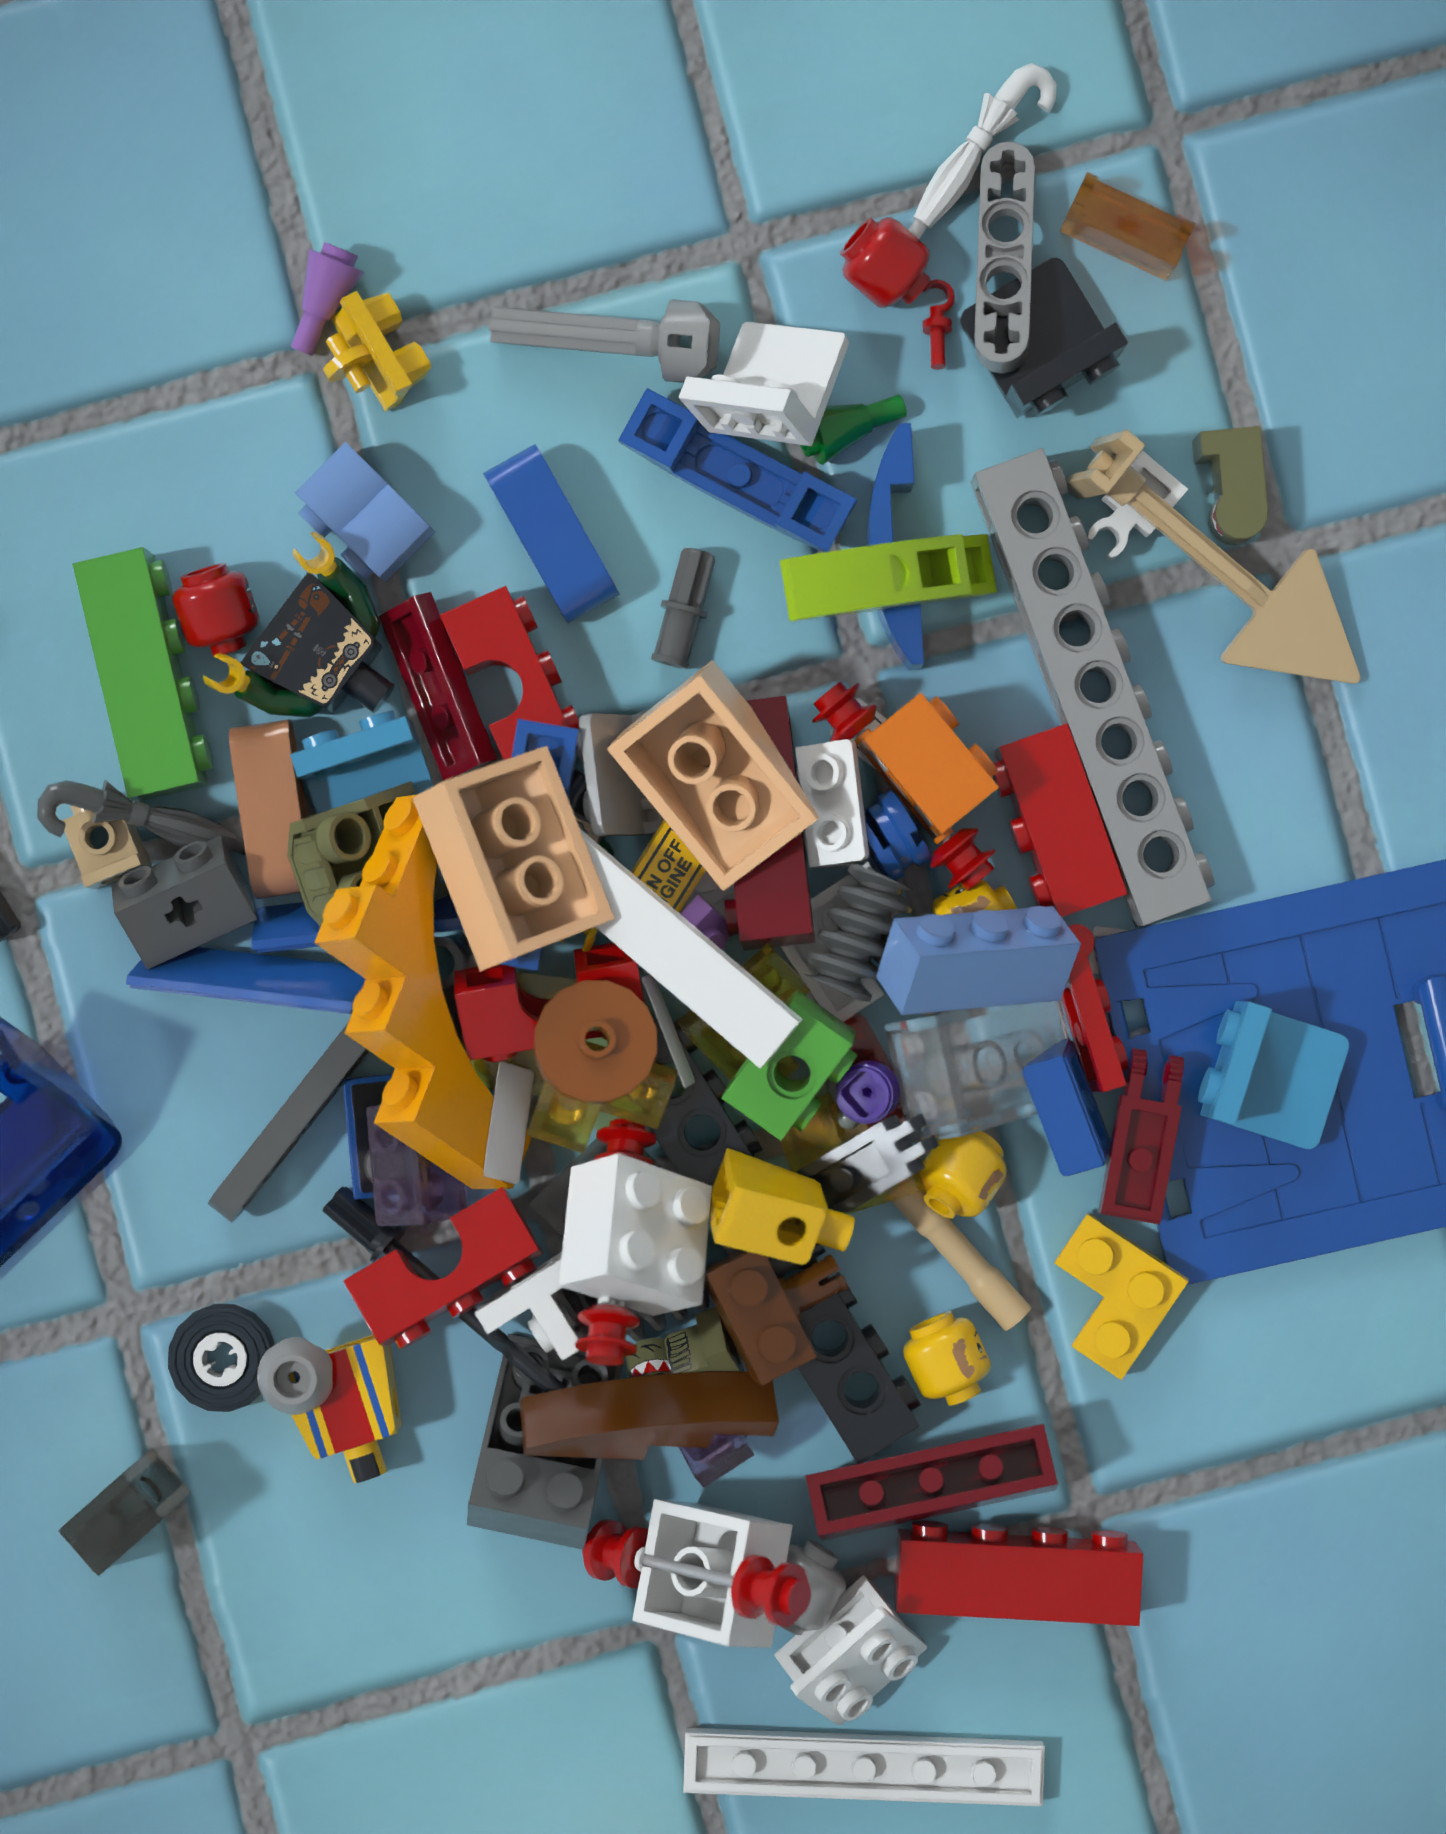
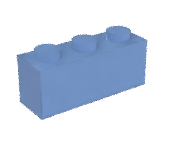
M1033 906L1023 909L980 910L971 913L927 914L919 917L894 918L876 977L901 1015L1060 1001L1081 943L1053 906Z

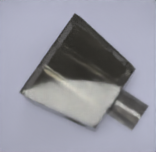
M151 1448L58 1531L92 1571L100 1576L160 1523L191 1491L159 1454ZM140 1481L145 1482L153 1489L158 1501L147 1495Z

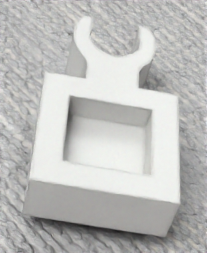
M1144 451L1131 464L1135 470L1146 478L1144 484L1172 508L1188 490L1187 487ZM1105 494L1101 500L1113 509L1114 513L1093 524L1086 536L1089 543L1098 531L1109 530L1116 537V546L1105 558L1113 560L1126 547L1128 534L1132 527L1146 538L1153 532L1155 527L1128 504L1121 506L1108 494Z

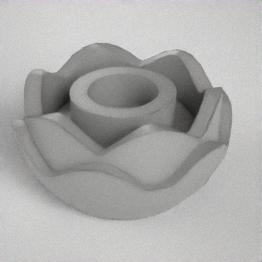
M287 1338L269 1348L263 1355L258 1367L259 1390L266 1402L280 1412L291 1415L310 1412L320 1406L332 1391V1360L324 1349L310 1343L305 1338ZM291 1372L299 1373V1382H292L289 1375Z

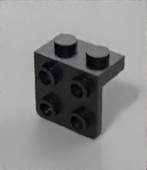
M1050 258L1032 269L1030 337L1026 360L1012 372L996 373L989 371L1016 418L1021 417L1032 409L1039 416L1066 400L1069 396L1065 389L1085 378L1089 385L1116 370L1120 366L1117 358H1119L1127 346L1128 341L1116 322L1104 329L1066 264L1059 258ZM1017 278L991 295L1000 299L1011 298L1020 290L1021 282ZM976 303L965 309L960 318L961 327L974 348ZM997 316L996 339L990 342L995 346V353H1007L1009 344L1019 343L1009 340V316Z

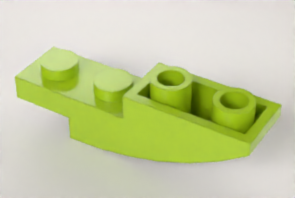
M988 534L938 536L779 560L790 622L880 611L899 606L980 597L997 593Z

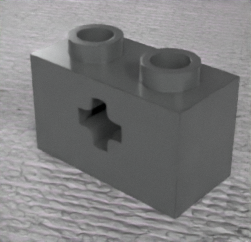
M221 835L206 842H191L179 849L173 857L151 867H136L124 874L118 882L111 885L114 914L147 970L257 920L252 891Z

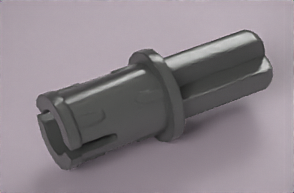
M684 548L681 551L668 601L662 600L661 607L666 610L651 660L688 670V661L699 620L706 619L707 612L702 609L715 565V556L709 552L696 548Z

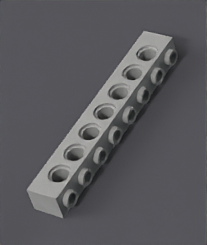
M1041 448L976 472L970 481L1060 725L1068 723L1128 893L1124 897L1135 926H1145L1212 901L1207 889L1215 885L1210 865L1202 852L1194 854L1186 833L1194 829L1191 814L1182 796L1173 798L1166 779L1167 775L1173 773L1169 755L1161 740L1153 742L1145 723L1146 719L1152 717L1147 696L1140 684L1132 686L1124 663L1131 661L1130 652L1119 628L1110 629L1103 607L1110 605L1108 592L1099 572L1090 574L1082 554L1083 551L1089 549L1087 536L1079 517L1069 518L1061 496L1068 493V487L1058 461L1055 459L1048 462L1044 449ZM1025 505L1040 507L1048 518L1047 529L1036 534L1025 531L1017 520L1018 509ZM1048 560L1061 563L1068 572L1069 580L1067 586L1060 590H1052L1044 586L1038 576L1039 565ZM1076 616L1085 621L1089 628V639L1085 645L1071 646L1062 639L1059 632L1062 618ZM1094 671L1106 677L1110 685V694L1105 702L1094 703L1084 697L1080 688V681L1084 673ZM1117 727L1128 734L1131 748L1126 758L1113 759L1104 752L1101 738L1107 728ZM1130 783L1142 784L1151 794V807L1143 816L1133 815L1124 807L1122 795L1124 789ZM1153 838L1165 841L1172 851V862L1162 873L1151 870L1144 861V848Z

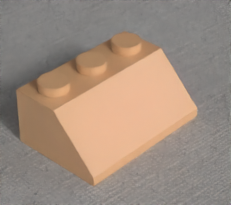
M548 746L448 779L413 797L414 804L480 971L615 919Z

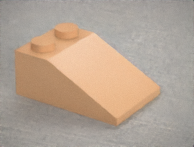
M713 660L625 728L607 748L609 753L722 891L819 818L751 706Z

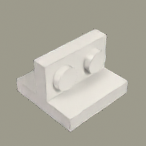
M562 1251L537 1266V1270L511 1286L502 1288L482 1302L475 1315L487 1334L530 1308L533 1313V1319L528 1321V1325L537 1342L546 1353L555 1348L563 1361L579 1351L575 1347V1341L587 1337L589 1332L585 1325L578 1321L577 1312L563 1292V1287L559 1286Z

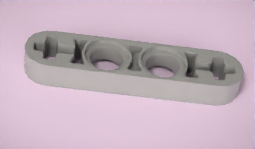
M1009 141L998 143L987 151L982 160L980 175L975 350L981 365L989 371L996 373L1012 372L1023 364L1028 355L1030 337L1035 165L1033 156L1027 148L1019 143ZM1004 163L1014 164L1016 174L1013 178V199H1001L1002 182L1000 172ZM1010 216L1020 221L1023 231L1017 239L1010 242H1001L991 236L989 227L997 218ZM1002 272L1012 273L1021 282V288L1011 298H996L987 289V283L992 276ZM997 316H1009V340L1019 342L1009 344L1007 353L1004 354L995 353V346L993 343H990L996 339Z

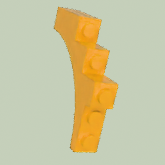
M419 794L396 797L394 804L388 809L384 817V828L373 855L363 868V879L360 886L336 889L334 896L325 906L323 922L314 943L366 979L362 989L354 999L353 1012L344 1034L395 1068L391 1079L383 1090L382 1103L374 1124L471 1189H499L501 1187L513 1189L514 1184L485 1177L483 1174L494 1096L477 1075L456 1034L442 991L434 945L433 893L438 862L413 801V797ZM527 1129L522 1162L532 1138V1134Z

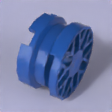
M888 789L876 797L877 804L868 809L864 808L869 854L884 876L898 881L904 877V870L913 864L921 867L932 860V855L924 840H921L917 827L894 792ZM879 836L886 848L883 849L876 837Z

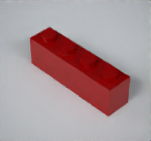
M929 1520L913 1521L912 1529H897L894 1603L897 1613L1140 1626L1143 1552L1135 1541H1128V1534L1119 1531L1096 1530L1092 1531L1091 1539L1068 1538L1067 1530L1054 1527L1032 1528L1031 1536L1008 1535L1007 1527L996 1524H974L970 1533L948 1531V1524Z

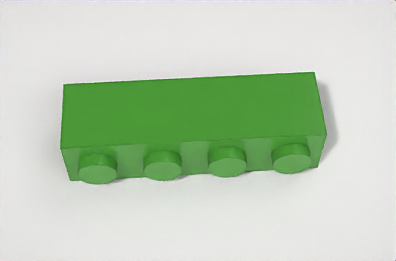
M144 547L72 563L127 798L144 801L209 785L205 771L213 769V758L205 734L198 736L196 734L192 712L200 710L199 699L192 677H183L178 654L186 653V645L179 620L177 618L169 619L164 596L172 595V585L164 560L156 561L154 554Z

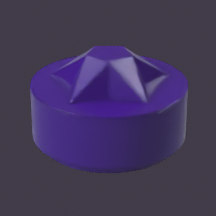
M866 1060L851 1066L847 1070L845 1075L836 1084L835 1094L839 1108L849 1119L860 1124H872L893 1112L899 1101L900 1087L895 1074L890 1068L880 1062Z

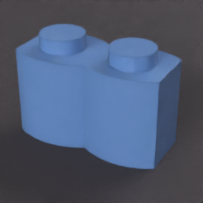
M346 442L295 492L306 504L298 512L299 515L324 538L333 531L348 546L340 555L365 580L375 573L386 583L435 533L432 527Z

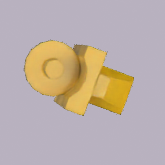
M355 291L341 298L340 304L342 308L331 320L338 333L326 340V344L334 358L324 366L323 372L329 382H336L347 378L355 393H360L371 387L384 411L387 412L401 405L408 390L426 377L431 368V363L422 347L415 341L394 352L392 351L384 335L399 329L402 318L400 310L389 293L362 300L359 293Z

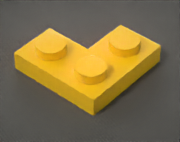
M1089 1211L1054 1262V1264L1103 1296L1072 1342L1071 1347L1120 1380L1126 1375L1189 1281V1278Z

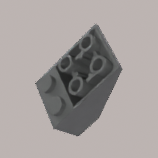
M513 1334L507 1335L511 1341L518 1344L560 1380L566 1388L588 1383L618 1380L621 1377L623 1364L614 1366L594 1364L586 1360L587 1353L580 1350L562 1361L555 1348L546 1353L536 1339ZM503 1356L468 1502L467 1525L584 1549L603 1458L524 1455L520 1412L522 1397L545 1392Z

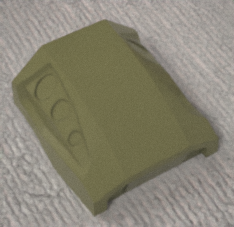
M412 781L384 789L339 807L290 823L287 856L307 913L320 927L323 922L325 906L334 896L336 889L360 886L363 879V868L372 857L384 828V817L388 809L394 804L396 797L409 796L415 793ZM437 871L433 901L450 895L446 883L441 884Z

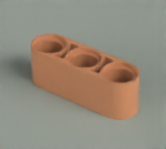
M290 719L230 728V754L248 873L254 897L256 899L300 893L287 856L290 823L308 817L303 780L297 777L290 754L298 752L293 724Z

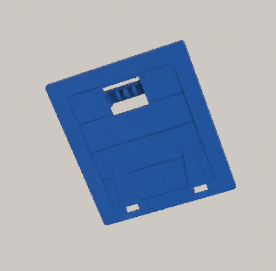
M1446 859L1094 939V952L1100 979L1103 981L1110 999L1111 1010L1108 1014L1113 1036L1117 1035L1120 1038L1126 1051L1128 1062L1133 1048L1147 1050L1148 1069L1143 1081L1141 1098L1161 1102L1162 1072L1170 1055L1183 1057L1184 1059L1182 1084L1178 1105L1182 1106L1168 1181L1183 1179L1190 1212L1175 1215L1171 1218L1167 1198L1165 1197L1160 1225L1156 1224L1165 1263L1189 1278L1187 1285L1446 1227ZM1141 998L1149 1032L1130 1038L1122 1000L1130 1001ZM1236 1001H1249L1271 1008L1273 1013L1342 1034L1348 1039L1349 1050L1320 1142L1315 1148H1300L1200 1115L1203 1103L1198 1101L1201 1083L1209 1067L1215 1068L1222 1046L1216 1043L1219 1026L1226 1010H1233ZM1411 1001L1421 1004L1440 1086V1091L1416 1098L1414 1097L1393 1006ZM1127 1070L1122 1071V1072H1123V1075H1124V1078H1125V1076H1126V1071H1127Z

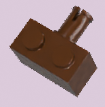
M738 1250L705 1267L704 1285L751 1379L761 1386L817 1357L799 1322L802 1318L800 1312L839 1292L848 1290L844 1276H839V1274H835L818 1283L823 1278L840 1270L831 1254L784 1280L780 1275L776 1276L767 1256L744 1250Z

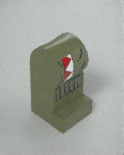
M1260 426L1201 431L1192 440L1194 464L1211 463L1215 502L1208 516L1210 531L1217 540L1227 545L1246 543L1263 529L1268 518Z
M716 1307L695 1314L697 1325L669 1334L666 1338L641 1340L635 1343L637 1352L633 1355L625 1356L629 1378L709 1371L744 1372L742 1359Z

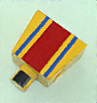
M372 1334L326 1349L325 1351L329 1354L333 1366V1388L329 1397L310 1412L291 1415L312 1456L316 1460L343 1452L353 1483L367 1481L387 1472L378 1440L396 1434L402 1426L391 1345H379ZM293 1371L290 1373L289 1378L292 1382H299L300 1375L298 1372Z

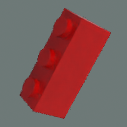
M1068 723L1000 746L994 750L997 762L993 764L998 772L992 776V779L999 787L996 789L999 797L1002 798L1009 795L1017 818L1009 820V827L1019 853L1029 852L1037 874L1028 879L1037 906H1053L1059 915L1064 917L1128 894Z

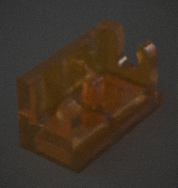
M1087 172L1060 232L1167 281L1181 258L1182 250L1196 222L1187 218L1181 220L1098 181V176Z

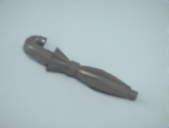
M68 780L48 785L38 799L37 819L49 833L60 838L64 833L66 823L58 819L55 813L60 804H68L94 812L92 823L126 820V823L145 826L152 833L179 846H185L195 841L206 842L221 835L230 853L234 851L243 855L246 854L244 840L214 821L186 809L162 806L149 807L148 804L137 800L130 801L107 780L104 781L102 789Z

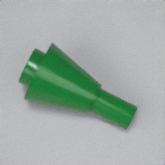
M898 394L866 406L864 404L826 406L812 446L800 445V448L806 457L814 456L819 464L824 465L870 434L873 428L905 418L907 410L904 400Z

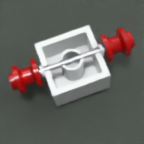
M654 1499L649 1529L635 1526L626 1530L621 1522L604 1519L599 1521L587 1534L584 1549H582L585 1569L592 1578L608 1581L616 1576L621 1585L634 1589L638 1588L632 1621L725 1646L772 1648L775 1625L780 1627L793 1625L806 1612L811 1600V1587L805 1570L800 1565L786 1562L793 1525L704 1504Z

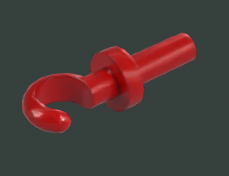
M935 279L928 282L923 292L925 293L933 288L941 289L947 296V302L930 307V317L923 320V333L930 335L931 368L940 370L946 367L945 335L952 331V320L944 317V314L953 307L955 293L949 283L944 280Z

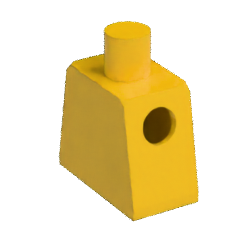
M726 1149L711 1192L709 1217L714 1243L800 1265L809 1262L815 1244L842 1252L846 1250L853 1233L855 1218L854 1216L828 1209L819 1182L736 1150Z

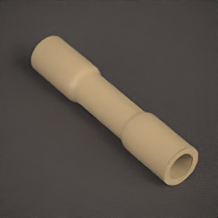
M915 1174L892 1188L886 1195L917 1232L926 1237L968 1284L973 1296L1004 1331L1011 1329L1029 1313L1032 1307L1004 1275L987 1262L952 1220L937 1214L928 1207L924 1201L926 1192L919 1184L918 1177Z

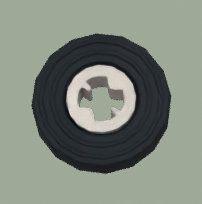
M213 1304L193 1312L177 1327L169 1345L168 1370L175 1388L189 1403L207 1411L231 1412L250 1405L261 1394L258 1386L259 1363L265 1352L273 1347L275 1342L269 1327L254 1312L236 1304ZM222 1342H225L233 1347L229 1354L236 1353L238 1361L237 1364L229 1365L223 1373H220L212 1368L216 1363L215 1360L208 1362L207 1352L216 1350Z

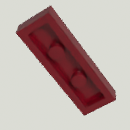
M427 592L412 596L380 615L379 618L443 781L475 771L496 760L497 758L490 743L488 733L482 723L466 677L462 672L432 593Z

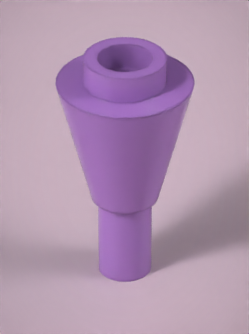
M324 242L321 252L309 248L302 302L304 313L290 347L313 356L326 321L331 320L341 306V298L349 295L365 273L354 267L358 258L357 255L327 242Z

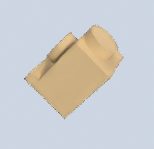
M70 805L74 816L62 821L66 823L64 832L82 876L80 877L85 888L99 889L120 880L124 874L136 867L152 866L135 825L126 823V820L92 823L94 812ZM103 826L109 834V840L103 848L96 849L92 846L90 834L94 828Z

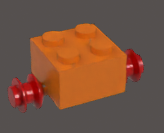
M840 681L813 703L820 712L812 720L813 724L827 721L834 731L829 742L845 739L852 740L856 737L854 740L856 746L859 745L858 748L934 839V843L936 845L940 842L943 843L933 852L931 868L946 866L953 874L948 888L951 889L960 883L968 891L994 869L987 859L996 850L991 849L981 852L974 844L979 831L978 828H962L952 836L951 833L954 831L950 827L999 788L991 778L998 772L997 768L977 744L972 745L969 749L966 748L953 732L959 725L958 720L937 696L929 702L920 692L874 731H871L870 729L865 730V728L874 721L877 705L872 704L862 707L855 699L860 684L856 683L850 689H847L842 681Z

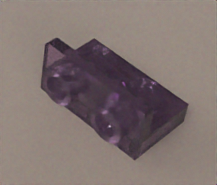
M380 1105L369 1106L366 1110L376 1223L379 1226L425 1225L450 1220L451 1216L467 1208L465 1184L374 1124Z

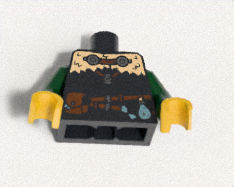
M311 532L310 534L321 545V550L317 557L307 560L295 548L293 549V557L307 571V574L241 662L222 653L213 656L228 664V677L222 682H216L206 676H203V680L209 687L225 694L234 693L237 698L270 715L310 718L319 713L322 708L334 713L348 695L369 711L375 713L384 704L395 687V684L370 667L383 647L375 639L380 628L379 617L367 586L340 558L335 557L331 544L321 534Z

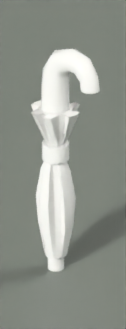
M1030 63L1016 69L1004 82L995 97L989 93H984L978 125L972 128L966 137V142L959 146L939 166L923 194L913 217L914 222L908 229L915 237L920 239L925 230L930 229L965 192L978 167L982 152L985 153L993 141L992 137L1020 120L1016 117L1018 113L1015 111V108L1030 87L1037 86L1040 89V99L1037 105L1042 110L1048 113L1051 112L1056 102L1057 84L1047 69Z

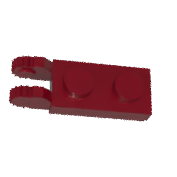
M1133 1048L1130 1053L1125 1076L1124 1095L1119 1094L1098 1213L1160 1225L1182 1106L1178 1105L1182 1084L1184 1059L1174 1055H1170L1162 1072L1161 1102L1141 1098V1092L1148 1069L1147 1050Z

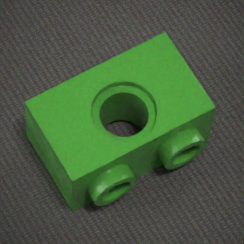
M798 989L786 1005L803 1019L761 1069L746 1058L722 1095L724 1101L780 1141H782L792 1126L800 1132L807 1126L822 1103L814 1097L827 1078L837 1084L857 1057V1054L850 1049L853 1045L856 1031ZM787 1056L800 1057L808 1064L811 1074L802 1080L788 1079L781 1073L778 1061Z

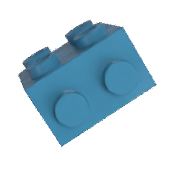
M386 711L359 721L362 731L339 738L337 730H329L303 739L304 750L292 753L290 757L297 777L305 780L316 813L319 814L412 781L415 793L411 795L421 794L432 788L434 784L413 721L406 716L396 719L394 711Z
M1236 1001L1233 1010H1226L1219 1026L1216 1043L1222 1046L1215 1068L1209 1067L1201 1083L1198 1101L1203 1103L1200 1115L1300 1148H1315L1320 1142L1349 1050L1348 1039L1342 1034L1273 1013L1271 1008L1249 1001Z

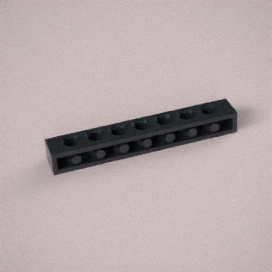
M682 1017L674 1021L673 1024L693 1073L695 1083L688 1086L682 1094L675 1097L664 1096L656 1089L653 1078L657 1068L666 1063H674L656 1018L653 1021L657 1028V1055L646 1079L629 1096L652 1133L657 1137L658 1143L679 1175L713 1187L727 1148L752 1157L761 1152L763 1148L746 1120L744 1119L735 1125L722 1104L726 1103V1101L722 1099V1095L726 1088L715 1070L712 1068L703 1074L692 1057L691 1053L699 1049L700 1046ZM696 1115H709L719 1124V1138L709 1147L694 1146L685 1135L687 1122ZM815 1244L809 1262L803 1265L768 1256L767 1258L776 1276L780 1275L783 1277L792 1269H805L819 1262L818 1257L827 1251L824 1246ZM722 1245L728 1255L740 1250ZM829 1276L823 1278V1279L820 1280L818 1283H820V1282H822V1281L828 1279ZM848 1286V1290L839 1292L800 1312L802 1318L799 1322L817 1357L799 1366L798 1369L857 1464H860L920 1427L913 1410L920 1407L921 1403L903 1374L893 1380L886 1370L881 1359L890 1353L871 1323L862 1329L860 1328L849 1310L858 1304V1301ZM826 1320L837 1321L846 1329V1337L843 1343L833 1350L821 1349L812 1341V1333L815 1327ZM856 1372H867L877 1379L875 1393L863 1401L853 1400L844 1393L846 1380Z

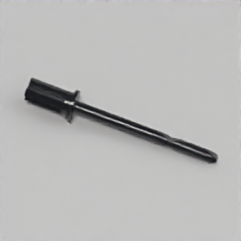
M342 1186L324 1206L322 1211L372 1254L370 1258L372 1263L397 1249L405 1253L413 1269L421 1278L425 1280L441 1279L399 1243L406 1231L405 1227L399 1225L395 1228L362 1199L354 1200L353 1192L348 1187L344 1188ZM475 1307L458 1316L544 1392L566 1388L560 1380L518 1344L511 1341L499 1328L487 1334L475 1315L477 1311Z

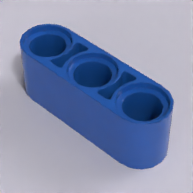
M536 444L483 473L567 624L620 595Z

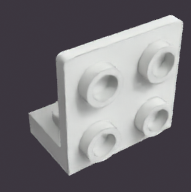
M745 322L740 328L724 374L713 375L711 379L686 376L678 398L710 433L812 446L849 346V340L841 332Z

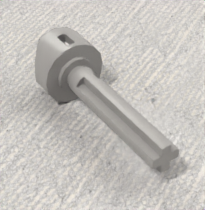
M676 299L669 301L661 323L653 320L492 307V318H489L488 329L491 331V343L644 357L658 356L664 381L684 383L686 376L702 378L716 368L720 338V322L699 301ZM681 336L692 337L691 348L680 347Z

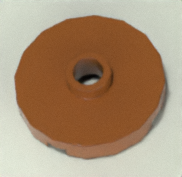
M584 980L561 989L544 1006L534 1030V1057L543 1078L560 1095L582 1103L609 1104L630 1095L646 1079L657 1055V1028L648 1007L631 990L610 981ZM590 1031L602 1032L607 1038V1047L602 1051L591 1050L586 1045L585 1035Z

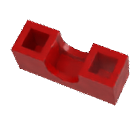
M503 586L440 614L461 665L468 675L491 666H503L515 671L520 676L523 685V695L519 706L509 716L488 725L503 760L512 757L519 718L580 729L579 718L573 705L561 709L552 687L561 684L562 680L549 651L546 650L537 654L528 632L537 629L538 626L524 595L513 600L508 588Z
M616 944L596 945L587 952L582 951L583 948L574 949L577 974L574 984L584 980L610 981L631 990L645 1004L638 963ZM498 964L482 971L479 970V967L454 971V994L469 1060L482 1058L488 1062H500L514 1057L517 1052L534 1049V1030L544 1006L551 999H540L528 994L518 981L515 967ZM590 1031L585 1035V1040L598 1037L607 1040V1038L600 1031Z
M505 1188L497 1189L450 1217L462 1242V1256L454 1271L446 1277L437 1280L421 1278L413 1269L405 1253L396 1249L343 1280L379 1345L389 1346L396 1342L400 1350L404 1349L432 1332L427 1323L446 1311H449L452 1318H456L484 1301L480 1293L483 1289L500 1279L505 1287L511 1286L537 1270L533 1260L543 1255L544 1252L510 1193Z

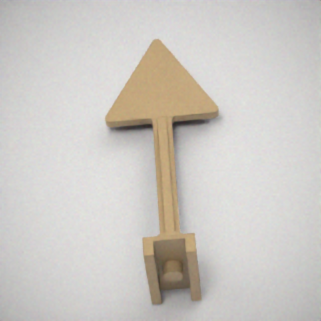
M1128 430L1095 439L1089 448L1097 455L1088 465V470L1065 477L1068 492L1077 500L1108 494L1121 506L1128 504L1252 609L1251 618L1221 654L1220 659L1223 663L1356 684L1360 681L1359 670L1317 552L1314 549H1305L1273 590H1269L1144 484L1146 478L1131 466L1146 446Z

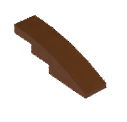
M709 1371L639 1376L582 1384L522 1397L520 1403L524 1455L644 1460L649 1446L709 1448L714 1434L774 1436L779 1424L773 1380L761 1386L751 1379L748 1372Z

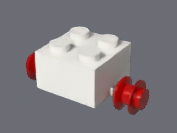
M614 1119L610 1121L609 1127L599 1129L596 1132V1138L607 1145V1152L596 1155L593 1161L571 1167L559 1286L598 1298V1304L578 1314V1321L589 1327V1334L587 1337L575 1341V1347L587 1353L586 1360L598 1365L623 1364L624 1356H630L637 1352V1346L626 1340V1330L638 1327L640 1320L627 1308L655 1316L702 1305L712 1186L654 1166V1162L651 1159L643 1156V1149L655 1145L657 1137L645 1130L646 1125L643 1122L634 1119Z

